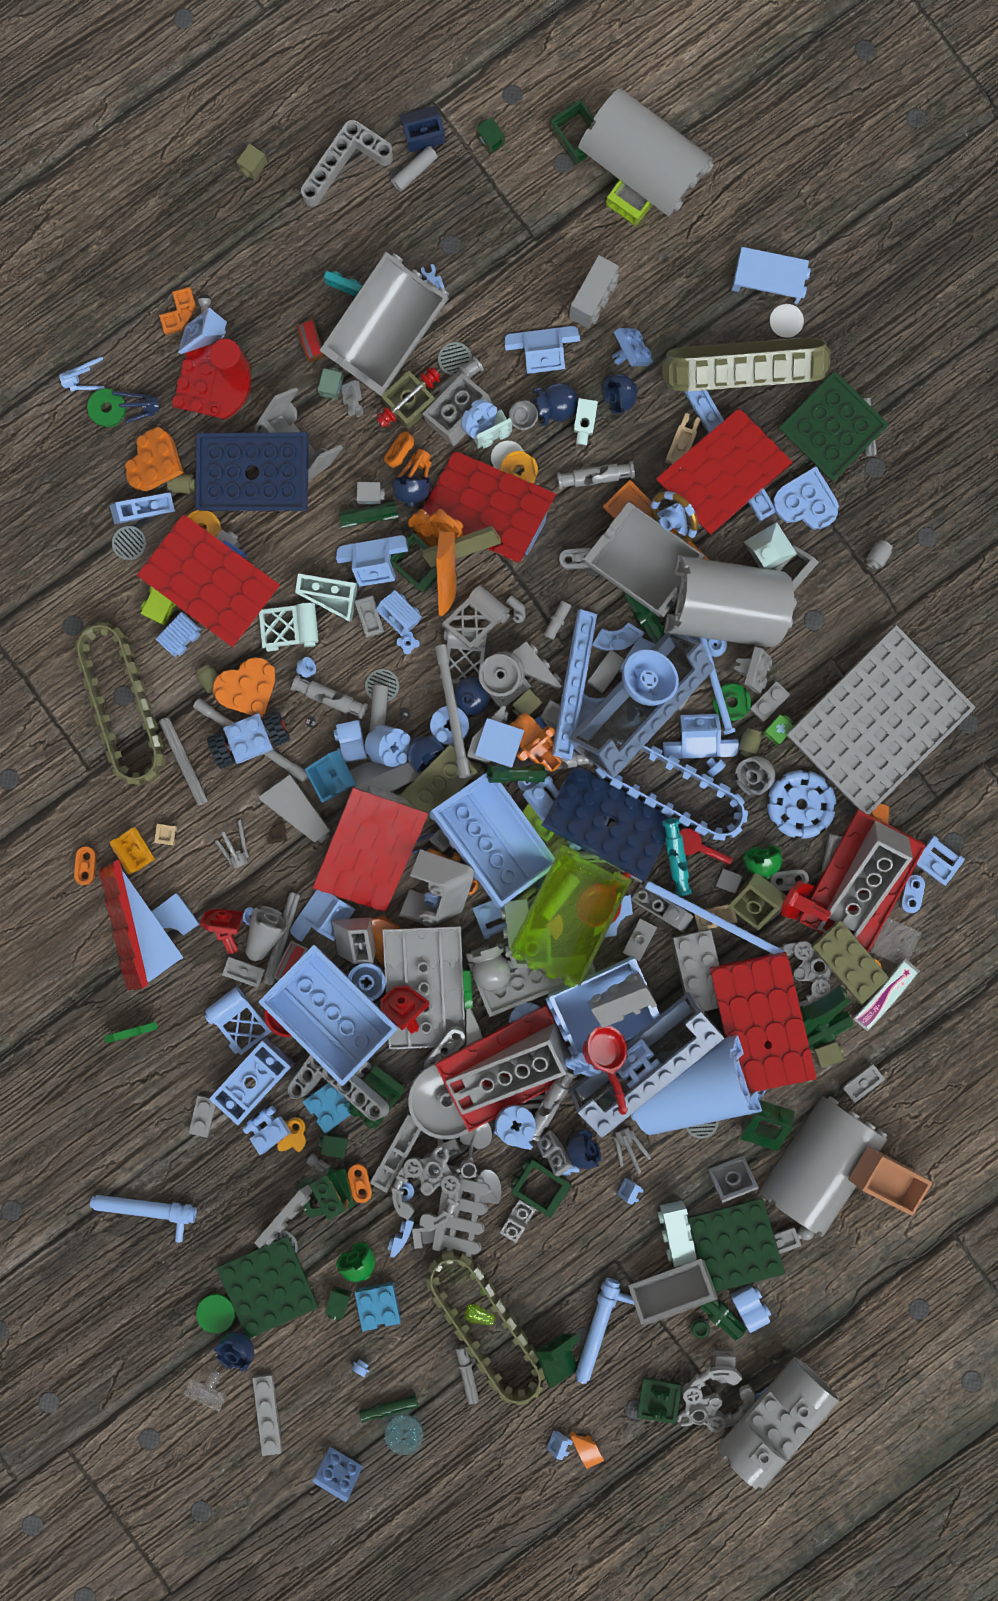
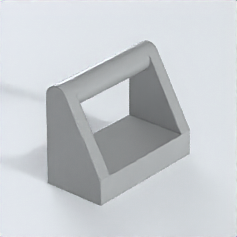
M793 545L792 547L797 555L807 563L792 580L795 591L819 562L808 553ZM791 558L774 567L772 570L781 571L784 568V566L791 560Z

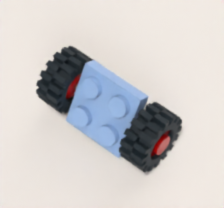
M276 709L263 714V720L258 713L224 727L226 737L223 732L207 737L208 746L217 766L223 769L235 764V761L239 764L274 750L269 736L275 747L289 742L290 736L280 712Z

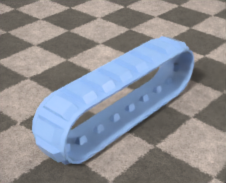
M619 732L627 739L629 738L628 733ZM606 735L603 739H601L598 742L600 748L608 741V739L617 740V745L624 744V742L616 736H613L611 738L609 735ZM643 746L641 748L642 751L650 754L648 759L654 761L657 758L666 763L665 768L671 771L674 767L683 772V778L688 780L689 777H692L700 782L699 786L705 789L708 786L717 791L716 796L722 798L725 795L731 799L729 804L732 807L736 806L738 812L734 813V819H737L735 826L732 823L727 826L729 831L722 834V828H716L715 832L706 828L708 823L702 821L698 824L689 819L691 814L685 812L682 815L672 810L673 804L668 802L665 806L656 801L657 796L653 793L647 796L639 792L640 786L634 784L633 787H630L623 783L622 776L617 775L616 778H612L599 767L595 770L601 779L606 777L610 780L609 785L618 790L621 787L627 789V795L635 799L638 796L643 798V803L651 808L655 806L660 807V813L669 818L672 815L678 817L677 819H679L680 824L686 827L691 824L694 826L693 831L702 836L710 834L713 840H725L726 835L734 838L742 831L741 825L747 823L748 811L744 810L743 804L745 801L738 793H730L731 788L722 783L714 784V779L706 774L697 775V769L687 764L684 767L679 765L680 760L671 755L667 758L661 755L663 751L654 746L651 748ZM593 753V757L600 761L599 756Z

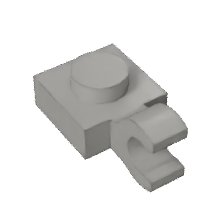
M353 380L341 386L343 403L348 405L349 416L356 414V417H360L364 413L362 406L358 403V401L362 400L359 381Z

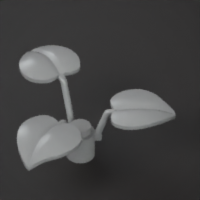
M487 1122L460 1137L462 1144L470 1145L468 1160L462 1161L459 1168L448 1166L451 1170L461 1172L465 1178L475 1177L473 1179L475 1181H478V1178H483L484 1183L490 1185L491 1192L486 1196H481L480 1202L499 1204L501 1184L498 1176L488 1169L483 1170L478 1175L476 1173V1166L472 1161L473 1146L477 1149H483L491 1142L492 1131ZM432 1153L425 1155L423 1158L431 1157ZM432 1164V1170L435 1173H439V1167ZM470 1193L471 1196L475 1199V1194Z

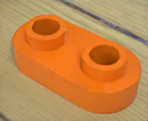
M409 432L401 433L386 453L384 461L391 468L401 465L404 457L413 447L414 437Z
M82 847L76 853L74 878L80 885L91 884L95 879L97 853L91 847ZM86 853L90 854V858L88 860L85 859ZM84 872L88 873L87 879L83 877Z
M361 1163L353 1164L348 1171L352 1196L356 1202L365 1203L369 1201L372 1195L368 1170ZM360 1170L362 1175L357 1176L355 1171ZM365 1189L366 1194L361 1195L359 1190Z

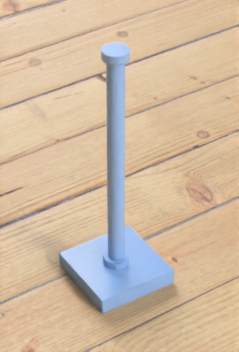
M698 638L714 667L709 676L725 728L724 735L733 733L735 728H732L707 639Z

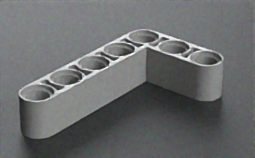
M355 120L347 121L303 184L301 194L304 203L307 206L314 207L321 201L355 149H358L380 165H390L393 161L391 144ZM351 131H357L354 135L349 134ZM367 141L373 142L371 145L365 144ZM341 146H346V147H347V148L344 149V150H339V149H338V148L341 147ZM383 151L388 152V154L385 156L380 155V153ZM331 161L336 162V164L333 166L328 165V163ZM319 177H325L323 181H317ZM310 192L315 193L312 197L306 196Z
M311 1055L288 1086V1094L291 1098H302L308 1096L323 1077L368 1119L377 1120L389 1113L387 1102L356 1074L348 1080L351 1088L348 1087L347 1083L341 1086ZM309 1070L312 1073V1078L309 1076ZM362 1093L365 1096V1101H363L361 1098ZM376 1106L379 1108V1114L375 1111Z

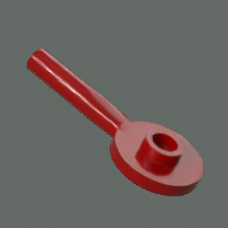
M687 828L680 831L683 837L685 855H693L700 851L728 865L732 863L733 858L703 845L700 835L693 831V829Z

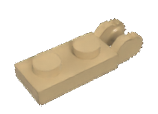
M685 413L665 462L673 464L691 449L701 418L697 417L693 422V428L689 429L685 425L689 420L690 414Z

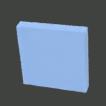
M487 718L475 756L512 768L524 730Z

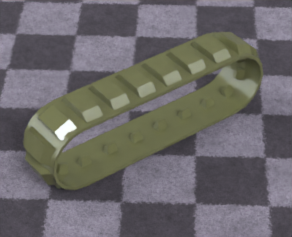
M792 338L675 348L669 350L666 358L662 361V379L669 389L675 391H701L817 381L823 379L825 373L830 368L831 350L826 346V341L817 338Z
M97 622L96 626L88 625L80 632L79 640H76L75 652L79 656V659H77L79 670L85 675L82 678L85 689L89 690L91 694L88 696L91 708L96 710L94 715L96 724L102 729L100 733L102 743L107 745L108 751H106L108 762L113 764L114 769L112 771L121 780L127 779L128 784L144 785V781L153 782L160 776L159 771L161 768L165 767L166 755L162 754L161 749L164 748L161 736L156 734V730H158L156 720L150 715V712L153 711L150 701L144 696L147 693L144 682L140 681L138 677L141 675L139 666L133 662L135 657L133 647L127 644L128 637L120 628H114L110 623ZM112 632L114 633L112 639L115 642L119 641L121 647L119 651L120 657H124L127 666L125 672L126 675H130L133 685L130 688L132 693L136 694L138 701L136 707L138 711H141L144 720L142 726L144 730L147 729L150 741L148 745L154 751V757L151 759L153 766L152 768L148 767L145 770L146 774L141 777L138 772H133L131 777L127 774L129 769L126 765L122 766L120 760L122 754L121 751L117 750L114 741L116 735L112 733L109 725L111 719L109 715H106L103 706L105 700L103 696H100L97 687L99 681L98 678L94 677L91 668L93 662L88 658V651H90L89 643L99 633L103 636H108V633Z
M454 1249L452 1251L442 1250V1254L439 1257L434 1256L428 1265L430 1273L426 1275L428 1291L433 1292L432 1299L438 1308L442 1307L444 1309L443 1315L449 1325L454 1324L455 1334L460 1341H465V1349L471 1357L476 1358L477 1367L482 1374H487V1382L493 1390L499 1392V1398L508 1404L510 1402L517 1403V1405L529 1403V1400L533 1397H538L543 1389L542 1380L545 1379L535 1348L532 1344H527L528 1338L523 1330L516 1328L517 1321L511 1312L506 1313L505 1303L500 1296L494 1295V1286L489 1279L484 1280V1271L478 1263H473L472 1256L467 1257L465 1256L466 1252H459ZM453 1261H457L460 1266H466L471 1271L469 1274L472 1280L476 1279L482 1288L480 1293L482 1296L486 1295L492 1303V1311L498 1312L503 1320L502 1326L504 1329L508 1328L514 1336L512 1341L515 1345H520L525 1353L524 1359L526 1362L530 1361L534 1366L531 1369L532 1376L537 1377L535 1381L531 1380L528 1388L513 1390V1388L508 1385L505 1386L500 1381L502 1379L501 1375L494 1372L490 1365L491 1360L488 1356L485 1357L479 1349L480 1343L478 1340H473L468 1332L470 1328L467 1324L463 1325L457 1316L458 1310L456 1307H451L446 1299L448 1295L445 1291L441 1292L437 1286L440 1281L439 1277H434V1272L441 1271L443 1268L441 1264L446 1262L451 1264Z

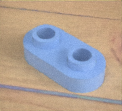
M910 875L903 888L900 906L905 912L915 913L921 907L925 889V881L921 876ZM914 881L918 882L917 888L913 887ZM910 900L914 901L913 907L909 906Z

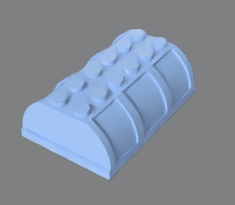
M487 773L430 811V818L432 821H436L450 841V846L453 849L455 848L466 865L475 871L474 879L478 880L492 899V904L495 908L502 907L559 865L501 783H489Z
M313 945L259 1001L341 1086H344L399 1029L316 945Z

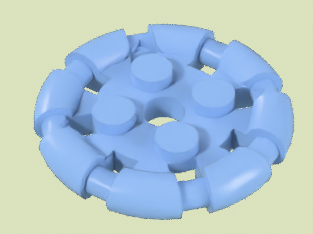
M802 770L788 772L783 775L782 779L776 780L769 791L768 797L770 799L767 809L770 819L776 823L779 831L789 837L795 838V836H798L801 839H807L817 836L822 829L830 825L835 816V793L832 787H829L825 782L826 779L815 772H802ZM801 779L807 780V786L800 785ZM789 783L792 788L786 791L784 786ZM818 786H819V787L822 789V791H823V792L820 793V794H819L816 790H814V789H816ZM777 798H782V806L777 805ZM799 799L806 801V807L803 810L798 809L796 806ZM821 803L827 804L826 811L820 810ZM784 813L789 818L785 822L781 819ZM817 818L819 823L813 825L811 821ZM796 823H802V829H796Z

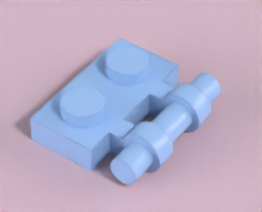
M640 1039L627 1051L625 1063L617 1070L624 1080L629 1077L632 1078L627 1083L630 1089L662 1065L657 1058L652 1063L649 1061L655 1054L643 1039ZM644 1065L646 1068L637 1074L636 1071Z
M273 1106L263 1109L259 1116L255 1119H250L247 1125L243 1127V1131L246 1134L250 1131L254 1132L255 1135L250 1138V1141L259 1155L264 1154L291 1133L281 1116L274 1119L272 1114L276 1112V1109ZM266 1121L267 1126L262 1129L259 1124Z

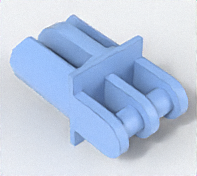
M583 1053L564 1060L566 1067L574 1070V1075L583 1074L587 1077H592L602 1072L588 1064Z

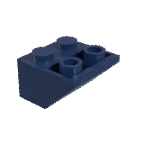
M436 106L399 115L409 153L425 149L428 145L433 147L445 143V132Z

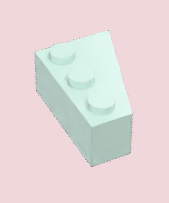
M683 1201L660 1205L661 1211L657 1213L660 1224L664 1223L665 1227L662 1235L664 1243L668 1242L669 1249L666 1250L668 1261H672L674 1267L696 1261L694 1243L690 1232L691 1228L687 1219V1209Z

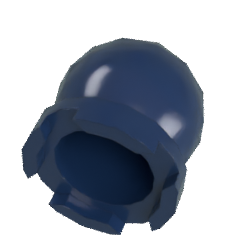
M555 383L548 386L544 392L540 387L532 389V394H536V398L532 400L538 410V417L541 419V422H539L540 427L547 426L549 419L555 422H564L576 413L578 397L569 385Z

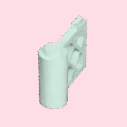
M315 603L263 609L259 612L262 648H266L267 652L278 651L280 646L304 644V647H314L315 643L319 642ZM286 611L293 612V618L289 624L281 618ZM272 613L277 618L269 626L265 622L264 614ZM279 620L287 625L281 634L273 629ZM289 628L294 631L295 640L288 641L283 637ZM270 631H273L278 636L274 643H267V635Z

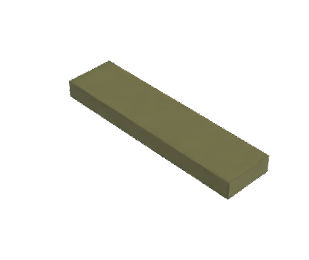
M490 526L456 538V559L500 544L501 538L494 527ZM438 545L422 550L423 557L431 567L437 566Z

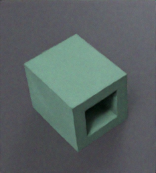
M323 368L318 387L320 396L335 400L339 399L344 379L340 370L336 368Z

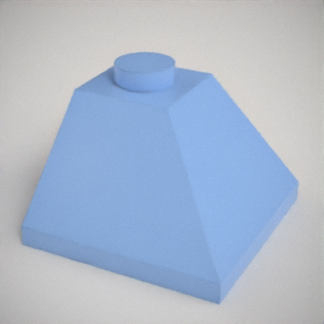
M211 308L206 309L185 326L178 352L183 354L210 345L217 339H222L226 333L227 321Z

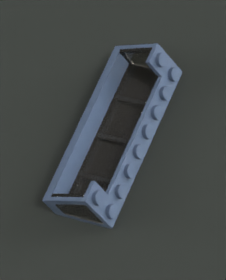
M665 633L651 650L663 654L674 665L679 679L675 695L660 705H643L628 695L623 686V681H621L568 738L575 750L609 776L615 778L714 670L702 643L683 635Z
M689 992L626 1043L628 1051L640 1039H643L655 1054L649 1061L652 1063L657 1058L661 1064L631 1089L627 1083L632 1078L629 1077L624 1080L618 1072H615L625 1094L626 1108H628L625 1115H621L618 1111L614 1088L608 1078V1074L604 1071L592 1077L585 1076L569 1090L578 1114L601 1138L724 1039L717 1027ZM644 1065L641 1066L636 1073L639 1074L646 1067Z

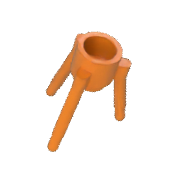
M418 449L398 477H403L412 464L414 466L408 475L409 478H412L417 468L423 469L424 467V476L428 477L429 469L432 465V462L429 461L431 455L422 449Z

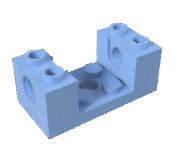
M266 1037L209 1099L233 1122L239 1125L294 1065V1062ZM246 1078H254L256 1081L255 1087H247L245 1083Z

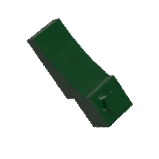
M838 985L833 991L818 1001L807 1006H800L806 1035L818 1024L825 1026L851 1002L843 987Z

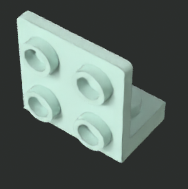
M502 409L497 411L494 426L473 438L478 449L482 446L483 448L489 447L498 438L502 440L508 437L510 432H512L511 418L506 419Z

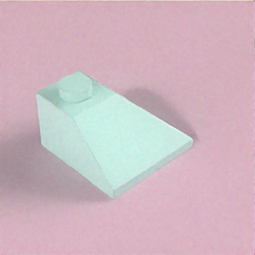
M777 522L744 541L759 568L773 569L797 555Z

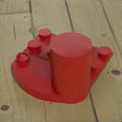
M221 339L213 345H207L186 352L185 359L182 362L180 378L177 381L176 393L172 400V407L221 418L222 420H226L234 415L246 402L251 389V366L239 346L230 339Z

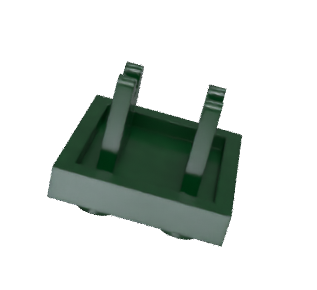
M643 1377L637 1418L676 1424L681 1383Z

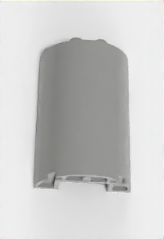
M622 88L617 89L603 104L578 146L580 150L668 217L674 211H679L684 203L681 200L690 187L693 189L699 179L705 173L708 174L714 166L712 163L713 158Z
M387 252L319 350L380 396H383L449 300V293L441 287L437 289L438 287L429 280L426 283L421 279L422 275L414 269L412 271L408 270L401 263L403 259L393 253L391 256Z
M678 555L674 575L682 576L675 614L667 613L664 633L764 647H775L783 640L788 629L792 627L793 609H795L797 604L796 598H794L792 579L786 572Z
M824 1096L820 1098L758 1191L785 1214L812 1232H818V1235L822 1237L856 1188L848 1179L866 1148L869 1146L880 1152L887 1141V1134L879 1129L874 1131L876 1127L867 1121L864 1124L858 1120L860 1116L851 1110L847 1113L837 1106L839 1102L831 1096L828 1099Z

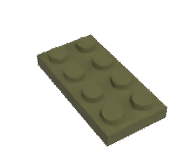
M453 743L400 795L406 797L410 807L428 812L425 824L431 819L429 816L430 811L455 795L479 771L468 759L471 776L459 778Z
M840 920L836 921L811 945L813 950L859 1004H863L889 979Z

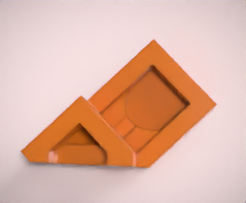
M575 1432L570 1433L571 1439L586 1469L604 1461L595 1441H592L590 1435L583 1437L576 1435Z

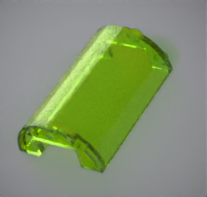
M562 844L509 951L512 953L511 957L527 962V967L534 971L540 969L545 972L544 975L552 980H555L557 977L563 980L564 984L575 988V985L581 986L632 879L616 871L611 873L579 857L580 853Z

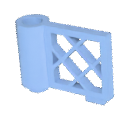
M237 986L205 1010L206 1014L204 1016L210 1024L214 1023L231 1042L228 1046L235 1054L239 1052L242 1055L271 1032L265 1021ZM248 1008L252 1013L251 1020L240 1019L241 1011ZM228 1021L237 1022L236 1032L227 1031L223 1025ZM239 1022L250 1023V1033L238 1032ZM253 1024L262 1025L265 1031L260 1035L252 1034ZM238 1036L249 1037L248 1044L245 1047L241 1048L237 1043Z

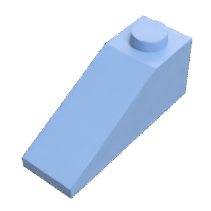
M171 493L120 501L110 505L114 525L175 512Z

